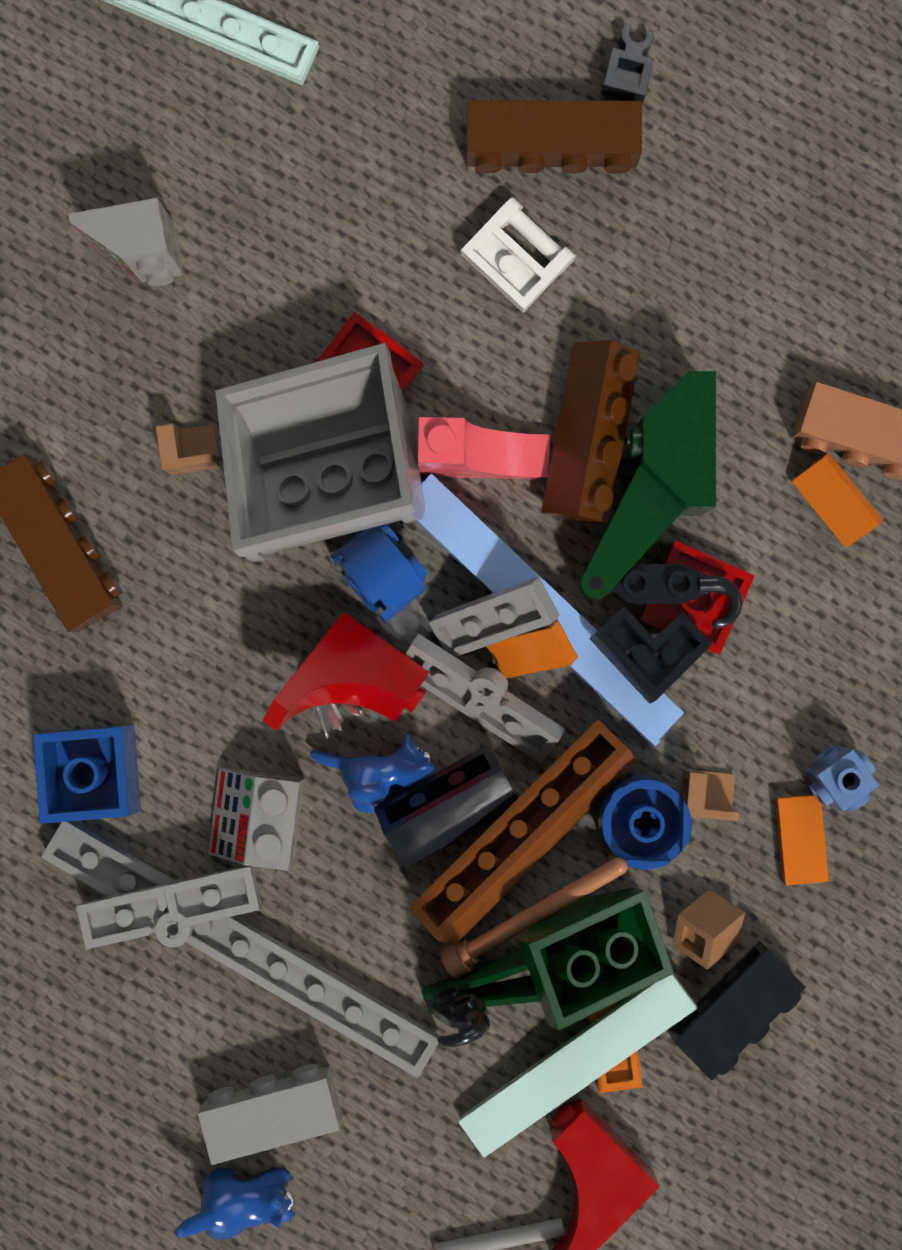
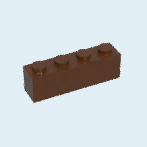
M467 100V167H475L476 171L481 173H495L500 171L501 167H518V170L523 173H539L544 170V167H561V170L565 173L576 174L585 172L587 167H604L607 173L621 174L628 172L630 168H636L642 154V101Z
M613 340L573 342L541 513L573 522L608 524L641 352Z
M23 454L0 468V517L68 632H80L123 607L118 598L122 594V589L109 571L105 574L103 573L96 561L101 556L99 549L88 534L82 536L74 523L79 519V516L71 502L66 497L60 499L55 491L53 484L57 483V478L50 466L44 460L38 462L37 459Z

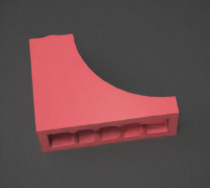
M419 417L418 466L420 477H428L432 473L435 477L547 480L550 468V435L492 430L470 424L465 418Z

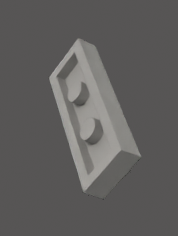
M538 576L439 613L428 623L442 648L449 654L457 657L549 625L560 614Z

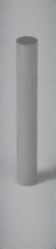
M557 1218L434 1243V1250H500L564 1237L565 1234L562 1219Z

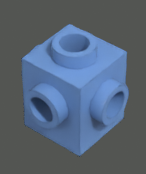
M832 746L822 751L813 759L815 764L805 771L813 782L809 788L817 800L824 807L829 805L843 812L847 809L854 811L865 805L872 798L870 792L880 786L872 776L876 769L869 758L860 750L855 752L854 749L841 746L837 748ZM849 773L852 780L843 786L842 779L845 774Z

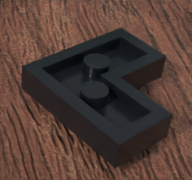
M625 607L616 612L589 638L649 704L656 701L712 645L683 612L677 615L653 638Z

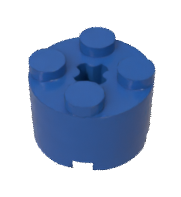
M387 524L357 532L329 556L335 567L341 562L343 563L341 567L346 573L342 577L373 613L379 608L383 610L380 614V620L385 624L426 590L424 582L426 581L425 576L428 574L415 556L410 554L405 558L399 551L396 544L399 539Z
M634 775L621 779L600 800L597 810V826L602 840L616 857L625 859L627 864L634 868L649 870L667 865L684 850L691 836V814L683 798L672 787L651 776ZM645 811L652 818V823H646L644 830L641 831L634 824V820L641 818L642 812Z

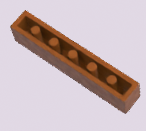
M597 720L409 907L410 910L437 941L451 946L456 944L638 763V760L605 725Z

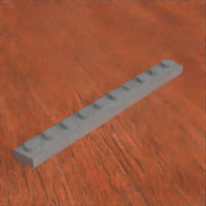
M74 821L61 822L41 856L42 859L107 897L175 882L174 879ZM237 916L193 925L192 935L186 943L416 1078H419L438 1045L437 1039L440 1036L439 1034Z

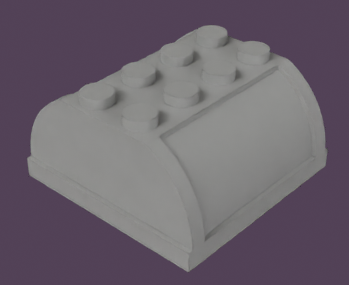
M385 343L215 390L232 549L239 557H246L251 562H259L271 559L276 552L401 520L407 524L423 519L425 502L412 425L401 388L392 367L390 351Z

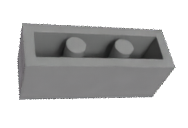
M308 1064L295 1069L291 1077L276 1080L274 1075H268L250 1083L251 1088L234 1092L233 1087H223L209 1093L208 1099L203 1102L197 1114L211 1165L339 1131L343 1114L330 1066L318 1069L317 1064Z

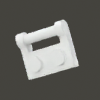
M512 197L461 249V255L524 313L574 261L576 255L567 247L562 249L521 211L523 206ZM511 224L550 263L543 268L505 233L503 228Z

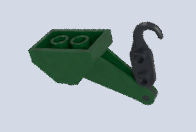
M689 371L642 417L634 429H631L630 436L625 437L624 458L625 462H632L633 475L584 573L580 577L579 589L589 599H600L609 592H614L623 601L631 604H683L708 593H721L729 601V610L724 617L714 620L712 626L714 628H723L735 622L741 613L743 605L739 589L729 579L707 575L684 564H635L678 516H701L716 507V371Z
M632 887L577 900L543 921L531 926L519 939L521 950L474 968L473 971L459 979L450 977L427 985L422 989L421 993L430 1014H434L437 1019L449 1027L458 1029V1033L453 1035L439 1036L437 1039L438 1044L444 1047H458L472 1043L487 1033L490 1028V1021L487 1016L488 1011L486 1007L540 1002L548 1025L561 1030L674 974L646 891ZM527 970L530 972V975L490 983Z

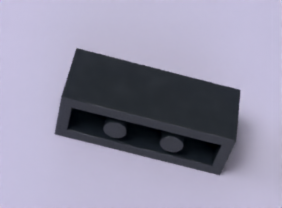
M489 744L373 808L384 836L407 868L501 816L518 797Z
M759 940L696 1003L697 1009L677 1022L668 1030V1033L673 1042L712 1081L718 1074L724 1075L728 1073L738 1062V1054L750 1043L756 1044L762 1040L770 1029L769 1024L781 1012L787 1013L792 1010L800 1001V993L806 987Z

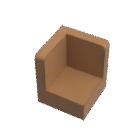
M174 424L156 426L162 470L166 473L174 475L221 467L214 426L206 425L179 429Z
M683 769L681 797L688 806L691 817L738 821L739 812L733 809L735 776L733 774Z
M707 891L678 914L672 946L708 970L737 945L745 912L715 892Z

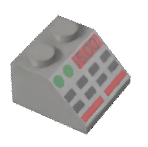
M158 198L68 214L72 226L94 250L142 283L147 282L150 286H163L174 281L173 277L184 275L175 224Z
M219 768L208 854L244 866L289 871L295 863L305 778Z

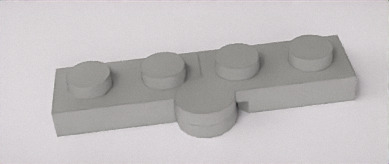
M420 634L417 635L405 654L430 672L421 684L422 687L540 764L559 742L565 731V728L507 691V679L500 671L494 668H481L477 672Z
M252 866L227 869L87 901L76 906L85 950L148 936L151 933H155L162 945L169 948L179 947L192 935L193 925L258 911L262 908Z

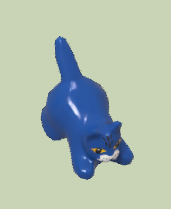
M409 734L403 736L402 746L399 750L389 756H358L348 758L317 749L311 750L310 753L312 759L319 764L340 769L343 782L348 789V795L352 799V805L362 813H375L373 807L389 799L394 791H404L434 774L432 772L434 766L430 762V754L414 743Z
M225 1167L215 1169L206 1175L202 1182L204 1193L201 1200V1213L185 1219L175 1229L176 1236L186 1237L206 1231L207 1235L214 1239H230L248 1227L271 1223L278 1228L281 1223L289 1222L293 1216L291 1209L293 1198L292 1194L282 1186L289 1181L290 1172L286 1168H273L252 1179L243 1181L238 1180L235 1172Z

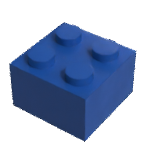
M134 724L33 734L40 824L128 817L141 811Z

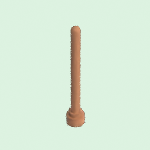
M621 857L610 860L472 941L465 939L463 941L459 940L452 946L445 945L440 949L443 965L455 979L474 970V965L479 962L481 955L623 875L628 868L626 860Z

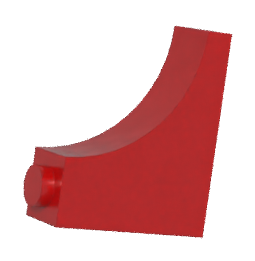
M343 612L273 699L262 721L275 731H278L293 716L309 708L327 704H349L373 710L395 722L404 708L412 713L427 692L420 686L430 672Z
M579 1098L573 1106L569 1103L563 1105L551 1120L553 1124L550 1128L552 1142L566 1159L575 1179L573 1213L565 1230V1236L561 1237L552 1250H598L660 1187L654 1171Z

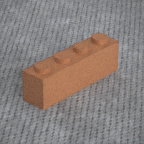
M815 382L806 389L790 437L791 439L801 441L800 447L808 452L826 454V451L829 450L843 455L841 461L846 464L866 468L869 463L884 468L882 473L884 476L902 481V409L819 382Z

